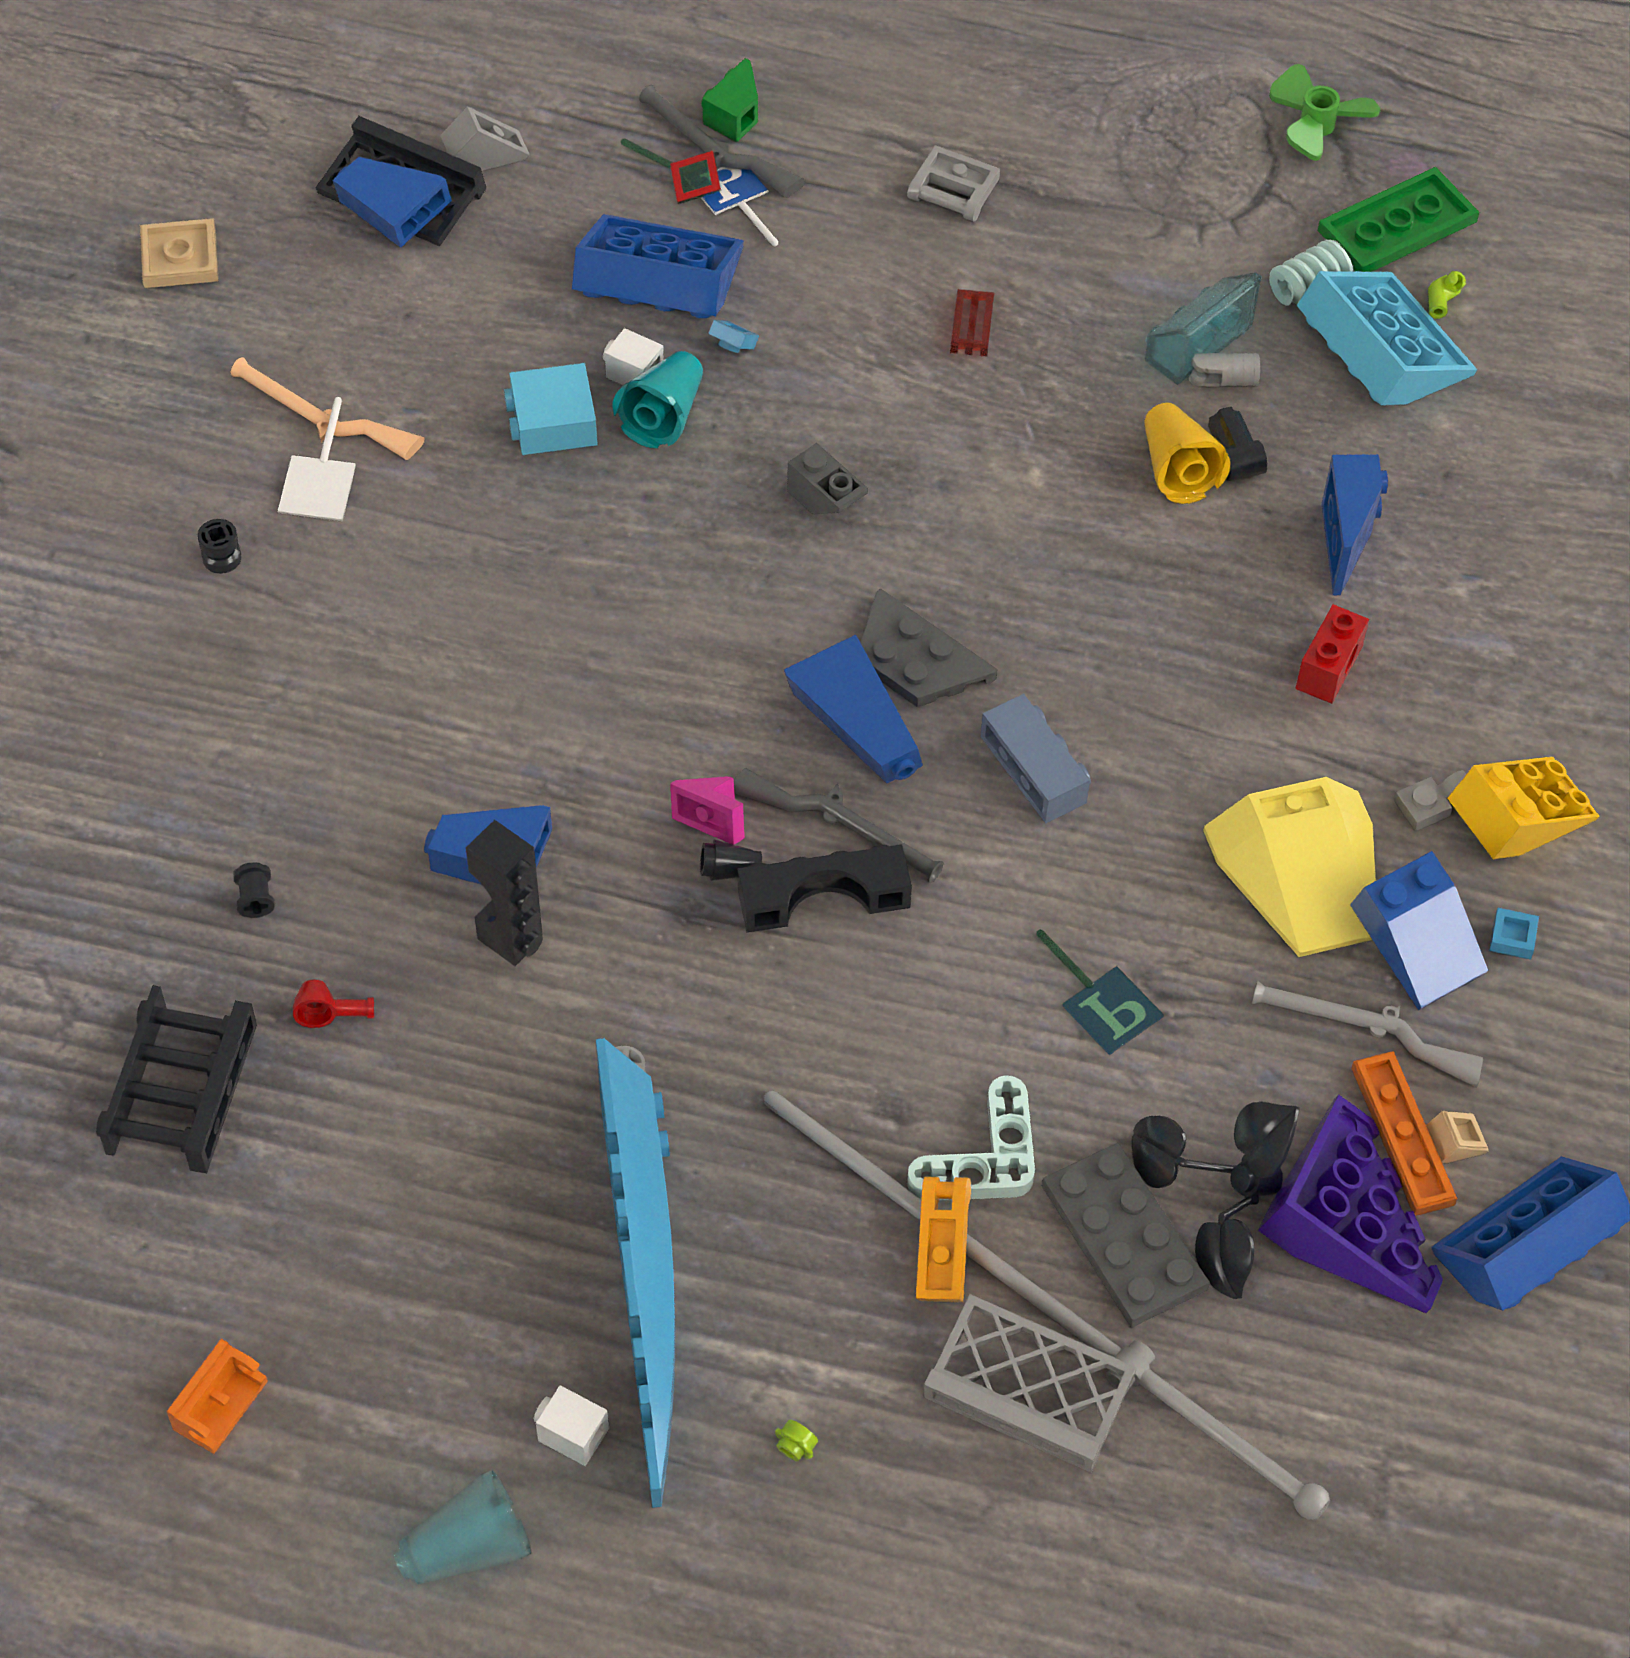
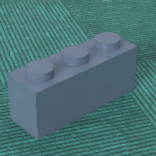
M1022 694L982 714L980 737L1045 824L1087 803L1089 785L1091 784L1087 769L1083 764L1076 763L1069 754L1065 740L1061 735L1053 733L1047 725L1044 713L1037 705L1033 706L1028 698Z

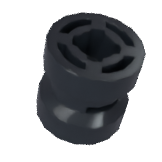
M213 519L205 522L197 533L204 566L209 571L219 574L234 570L242 559L235 526L225 519Z

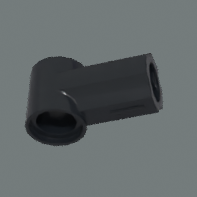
M1232 407L1219 409L1215 415L1209 417L1208 428L1212 436L1225 447L1231 464L1226 478L1227 481L1266 473L1267 456L1264 446L1259 440L1253 441L1240 411H1235Z

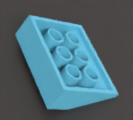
M1319 271L1297 304V307L1306 316L1307 323L1319 331L1327 341L1329 349L1342 358L1348 365V371L1365 385L1370 391V397L1378 404L1406 405L1469 378L1478 370L1392 272Z

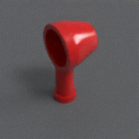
M317 979L305 981L301 985L293 1003L294 1020L308 1028L324 1027L330 1024L336 1016H364L367 1019H374V997H367V999H334L326 983Z

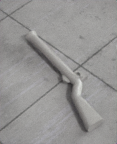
M1257 980L1252 1004L1266 1003L1370 1028V1033L1379 1038L1383 1037L1386 1033L1395 1034L1407 1051L1415 1058L1476 1088L1478 1086L1483 1057L1423 1043L1409 1024L1398 1018L1400 1006L1397 1008L1386 1006L1382 1014L1266 987Z

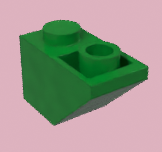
M746 58L735 68L729 69L724 78L714 88L708 89L701 101L703 125L736 143L758 123V94L751 61Z

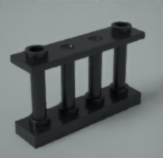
M152 985L148 999L142 1000L139 1004L136 1018L138 1026L108 1110L102 1111L99 1115L96 1134L101 1138L106 1155L115 1156L122 1136L180 1147L181 1152L186 1155L190 1171L207 1174L257 1027L252 1003L235 1000L230 1016L225 1015L223 1019L167 1009L161 987ZM161 1025L217 1035L221 1040L218 1052H212L211 1055L156 1046L154 1043ZM148 1062L206 1072L207 1077H209L205 1090L199 1089L197 1093L143 1083L141 1080ZM134 1099L192 1109L196 1115L192 1127H186L185 1130L127 1119Z

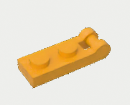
M924 1177L916 1286V1299L919 1301L963 1302L968 1206L971 1198L970 1178L955 1177L954 1182L940 1181L939 1177ZM952 1199V1210H938L939 1200Z

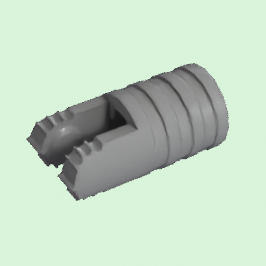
M1258 352L1197 353L1192 358L1191 365L1194 369H1192L1189 375V382H1191L1192 386L1254 387L1259 385L1260 357Z

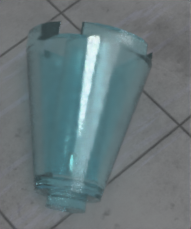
M493 1470L479 1475L399 1541L400 1552L394 1554V1557L405 1580L413 1577L415 1582L420 1585L522 1560L532 1553L521 1519H516L511 1508L514 1504L500 1478Z

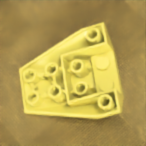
M1328 777L1256 792L1248 794L1204 826V834L1218 866L1298 957L1372 940L1350 906L1364 887L1376 881L1373 824L1357 790Z

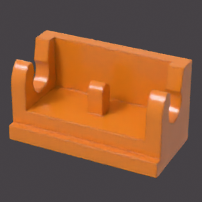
M220 1339L166 1411L172 1429L215 1454L268 1382L267 1376L257 1370L260 1364L250 1356L229 1345L227 1341Z

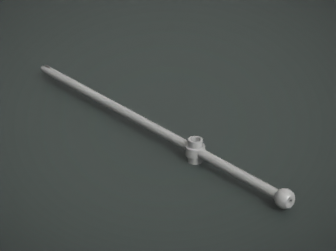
M775 1091L765 1093L764 1103L768 1108L920 1220L921 1199L779 1093ZM967 1234L966 1255L1087 1346L1137 1367L1129 1388L1132 1385L1140 1384L1294 1499L1295 1510L1301 1517L1308 1520L1318 1519L1325 1511L1330 1498L1323 1486L1317 1483L1303 1484L1151 1371L1149 1365L1153 1362L1155 1356L1147 1345L1135 1340L1129 1347L1120 1348ZM1109 1369L1106 1372V1378L1117 1389L1123 1375Z

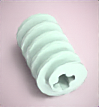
M1324 240L1319 242L1317 246L1310 247L1305 252L1285 261L1283 265L1274 267L1270 272L1269 281L1275 297L1281 304L1289 306L1293 302L1297 305L1319 271L1353 272V266L1346 251L1335 240Z

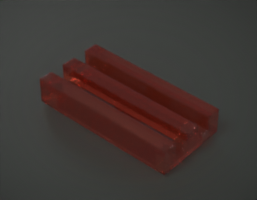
M957 290L950 353L958 354V349H965V355H972L973 350L980 351V356L987 357L994 292ZM964 299L971 300L967 339L960 338ZM979 300L986 301L982 339L974 340Z

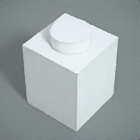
M624 328L615 340H610L605 347L603 360H605L606 378L621 385L626 384L664 360L663 345Z
M561 1385L552 1398L545 1397L542 1400L534 1416L538 1441L584 1466L587 1465L609 1430L608 1412L606 1409Z

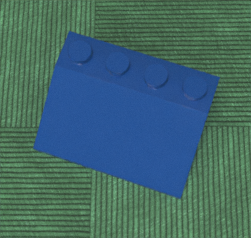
M603 214L576 246L572 290L583 291V295L591 298L615 297L621 303L629 305L639 304L640 302L652 304L661 311H674L676 309L689 311L692 316L698 318L716 316L724 305L743 249L744 240Z

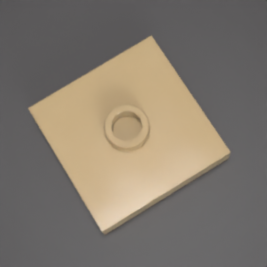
M214 218L140 225L144 288L219 281Z

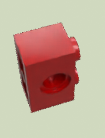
M1332 604L1301 661L1295 689L1332 704L1363 647L1369 618Z

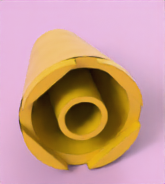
M1173 403L1158 404L1147 413L1144 425L1155 482L1158 489L1167 499L1180 504L1197 502L1207 497L1204 492L1214 485L1218 489L1224 483L1229 474L1231 463L1225 447Z

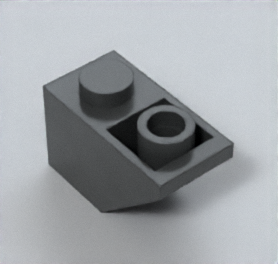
M815 443L788 462L787 492L812 514L840 513L868 494V488L818 443Z

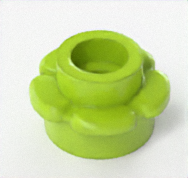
M789 1419L782 1429L777 1428L775 1430L776 1437L780 1439L776 1447L788 1458L798 1462L801 1457L806 1459L813 1457L812 1450L818 1443V1439L805 1426Z

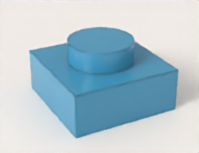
M714 320L708 333L720 339L719 346L739 353L740 349H754L760 336L725 320Z
M1497 908L1489 951L1531 960L1535 948L1539 916Z

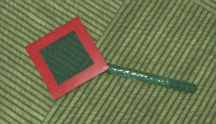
M625 138L621 140L623 146L671 169L678 204L722 191L713 150L673 163Z

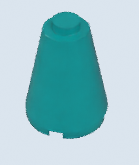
M677 351L630 380L617 391L613 398L612 410L614 416L618 413L623 422L621 429L630 439L648 448H658L664 444L670 446L678 440L684 430L703 376V367L700 361L688 352Z

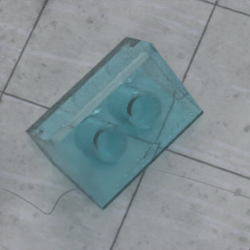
M1255 272L1225 277L1212 287L1204 288L1199 296L1189 305L1181 306L1172 318L1164 324L1156 325L1152 328L1146 338L1145 361L1175 384H1180L1189 377L1192 369H1194L1191 365L1194 354L1219 353L1252 328L1261 276Z

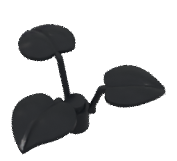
M1264 1101L1252 1102L1246 1105L1240 1111L1234 1128L1235 1144L1244 1154L1241 1159L1242 1162L1238 1165L1188 1160L1180 1157L1185 1149L1186 1135L1181 1126L1169 1117L1160 1115L1144 1117L1137 1122L1133 1129V1163L1146 1185L1152 1188H1164L1171 1185L1177 1177L1179 1165L1185 1168L1230 1173L1233 1189L1242 1196H1245L1243 1200L1221 1212L1218 1217V1223L1206 1222L1202 1224L1195 1242L1197 1264L1210 1284L1220 1293L1230 1298H1242L1243 1287L1253 1265L1254 1240L1250 1230L1242 1221L1229 1218L1249 1205H1257L1259 1203L1258 1196L1275 1195L1280 1191L1283 1184L1281 1166L1287 1157L1295 1134L1300 1110L1297 1106L1280 1105Z

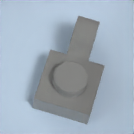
M1464 770L1457 771L1438 786L1433 778L1429 777L1397 791L1394 801L1415 831L1451 816L1452 806L1447 798L1465 777L1466 773Z

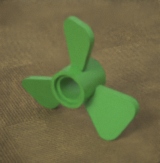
M1300 64L1288 68L1273 82L1270 88L1269 96L1273 102L1302 111L1300 119L1287 128L1286 139L1293 148L1314 161L1321 159L1323 136L1332 133L1337 116L1373 118L1380 114V107L1374 99L1362 97L1340 102L1339 94L1334 89L1327 86H1313L1306 68Z

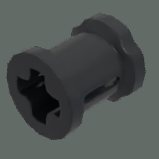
M258 862L246 863L233 872V880L239 886L240 898L236 904L237 911L244 917L259 918L268 915L274 910V898L269 895L268 890L271 870L267 865H262Z

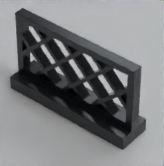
M358 116L351 126L354 134L316 186L318 194L341 203L336 189L331 187L340 170L346 164L347 166L351 164L350 159L358 148L371 153V160L388 164L394 163L401 167L440 175L446 179L449 191L455 189L462 192V195L458 200L450 202L436 215H442L444 220L436 232L423 227L414 235L439 247L472 199H480L487 189L481 167L361 116Z

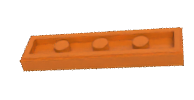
M1394 1051L1353 1061L1351 1069L1378 1128L1387 1154L1403 1186L1402 1189L1409 1206L1415 1216L1455 1206L1458 1198Z

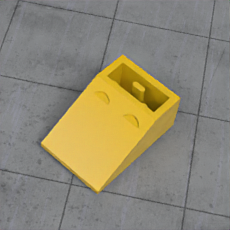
M1554 757L1473 765L1447 798L1492 859L1520 856L1599 818L1597 812L1590 805L1587 795L1576 787L1566 774L1565 767L1555 760Z

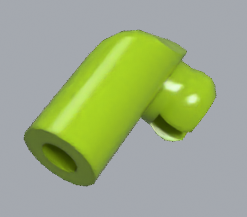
M1451 271L1448 275H1444L1430 284L1428 288L1429 315L1432 318L1440 319L1445 317L1448 312L1447 301L1461 293V289L1466 285V279L1461 272Z

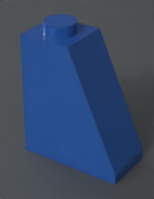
M362 157L356 158L349 166L342 168L337 177L333 179L339 201L400 248L452 201L446 179L440 175Z
M539 805L442 815L436 830L431 829L428 832L424 845V852L429 855L431 871L481 884L468 870L466 847L494 820L534 847L537 868L552 832L550 807Z

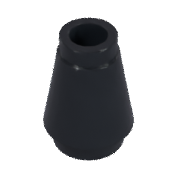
M715 839L713 843H703L700 856V875L710 876L711 881L738 878L739 868L762 863V852Z

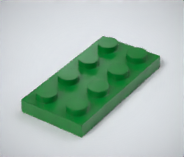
M1434 167L1320 220L1317 231L1326 240H1335L1342 246L1349 256L1355 272H1373L1476 223L1480 212L1437 167Z

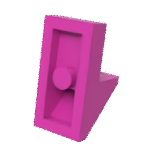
M732 777L675 780L670 783L672 819L733 845L745 838L743 803L735 800L734 779Z

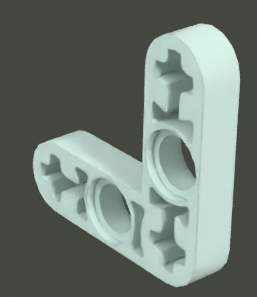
M1006 1075L998 1077L989 1086L987 1107L992 1153L926 1155L918 1157L912 1161L908 1169L907 1186L909 1191L922 1199V1172H930L931 1177H939L940 1181H946V1170H952L951 1182H954V1178L959 1177V1173L962 1170L975 1168L981 1172L983 1179L978 1184L971 1185L970 1199L1019 1197L1028 1193L1033 1186L1035 1164L1028 1094L1025 1084L1014 1076ZM1002 1092H1010V1096L1013 1098L1012 1114H1005V1102L1003 1097H1001ZM1005 1128H1015L1022 1133L1023 1139L1016 1144H1007L1000 1139L999 1133ZM991 1168H996V1183H990ZM1009 1169H1017L1018 1174L1021 1175L1020 1181H1012L1011 1175L1008 1174Z

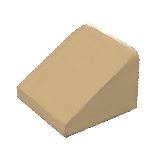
M1442 1111L1426 1124L1442 1163L1482 1155L1489 1151L1473 1113Z

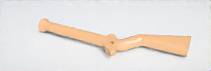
M241 357L236 360L231 369L232 377H241L316 424L321 443L324 441L332 409L320 410L248 365L245 358ZM367 419L344 422L337 420L333 435L346 437L365 434L405 460H409L424 443V437Z

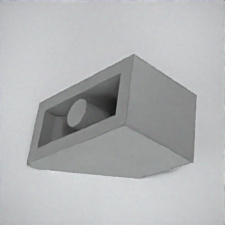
M468 106L440 135L446 148V153L479 166L482 171L523 161L530 155L519 130Z

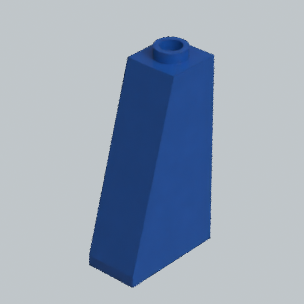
M856 635L784 669L792 693L885 783L895 779H906L923 766L916 743Z

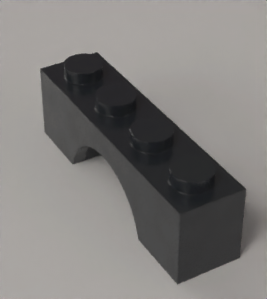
M494 820L466 847L469 872L482 884L492 898L475 916L477 939L516 966L525 956H532L539 949L543 940L535 852L532 845Z
M902 844L893 846L877 845L871 849L853 852L836 851L826 856L812 858L796 857L786 862L772 864L755 863L745 868H739L738 894L746 933L788 927L790 916L800 902L812 895L824 892H835L850 896L862 904L869 914L910 908L912 884Z

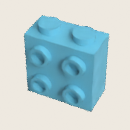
M585 363L509 373L511 388L504 389L507 412L514 411L515 417L509 418L512 441L519 440L522 455L597 445L596 418Z

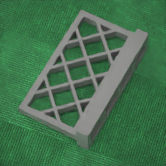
M969 1294L935 1368L931 1369L924 1383V1396L932 1402L1092 1473L1099 1458L1100 1450L1133 1380L1137 1367ZM977 1310L992 1317L997 1331L973 1339L967 1325L973 1311ZM1001 1322L1010 1325V1327L1003 1329ZM1021 1331L1033 1335L1038 1350L1015 1358L1007 1336ZM964 1332L967 1342L958 1345ZM1001 1339L1008 1360L984 1369L976 1347ZM1042 1340L1047 1341L1052 1345L1045 1347ZM1064 1349L1074 1353L1080 1368L1056 1376L1048 1355ZM971 1350L978 1371L962 1377L946 1370L952 1356ZM1042 1358L1050 1379L1026 1387L1018 1366ZM1084 1358H1085V1359H1088V1360H1090V1361H1092V1362H1094V1363H1093V1364H1090V1365H1086V1362H1085ZM1012 1368L1020 1390L1006 1395L993 1391L988 1376ZM1108 1368L1123 1375L1117 1389L1098 1395L1090 1373ZM1084 1376L1092 1398L1068 1406L1060 1384ZM982 1379L985 1387L974 1383V1381ZM1054 1387L1062 1408L1047 1414L1035 1410L1029 1395ZM1024 1398L1026 1405L1021 1404L1015 1400ZM1112 1400L1107 1412H1105L1102 1403ZM1096 1405L1102 1423L1096 1436L1077 1429L1072 1414ZM1065 1416L1068 1424L1057 1419Z

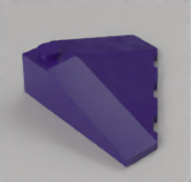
M1338 1095L1331 1103L1294 1164L1280 1191L1271 1202L1258 1231L1295 1258L1427 1313L1431 1309L1443 1282L1437 1265L1427 1267V1264H1425L1419 1246L1426 1239L1414 1212L1407 1211L1404 1213L1395 1193L1403 1186L1391 1159L1384 1158L1381 1160L1372 1140L1376 1139L1380 1133L1374 1120L1345 1098Z

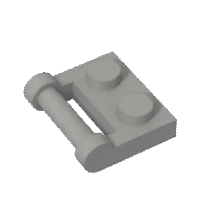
M935 145L910 183L907 197L917 202L922 199L963 214L964 219L975 222L980 214L981 207L1000 179V168ZM930 182L970 198L965 200L927 185Z

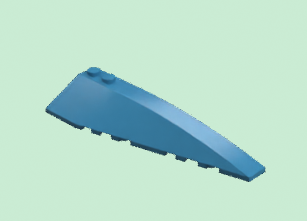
M605 1038L596 1039L600 1103L652 1508L662 1507L671 1434L675 1377V1296L672 1238L662 1157L670 1156L667 1130L658 1131L657 1119L664 1118L662 1093H653L651 1076Z

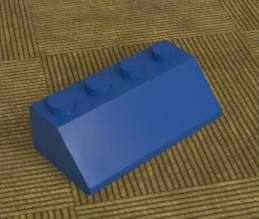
M1561 1156L1437 1242L1431 1249L1438 1260L1475 1301L1503 1311L1517 1305L1524 1295L1538 1285L1551 1281L1555 1273L1569 1263L1585 1257L1588 1250L1600 1241L1616 1235L1620 1231V1227L1630 1221V1204L1617 1172Z

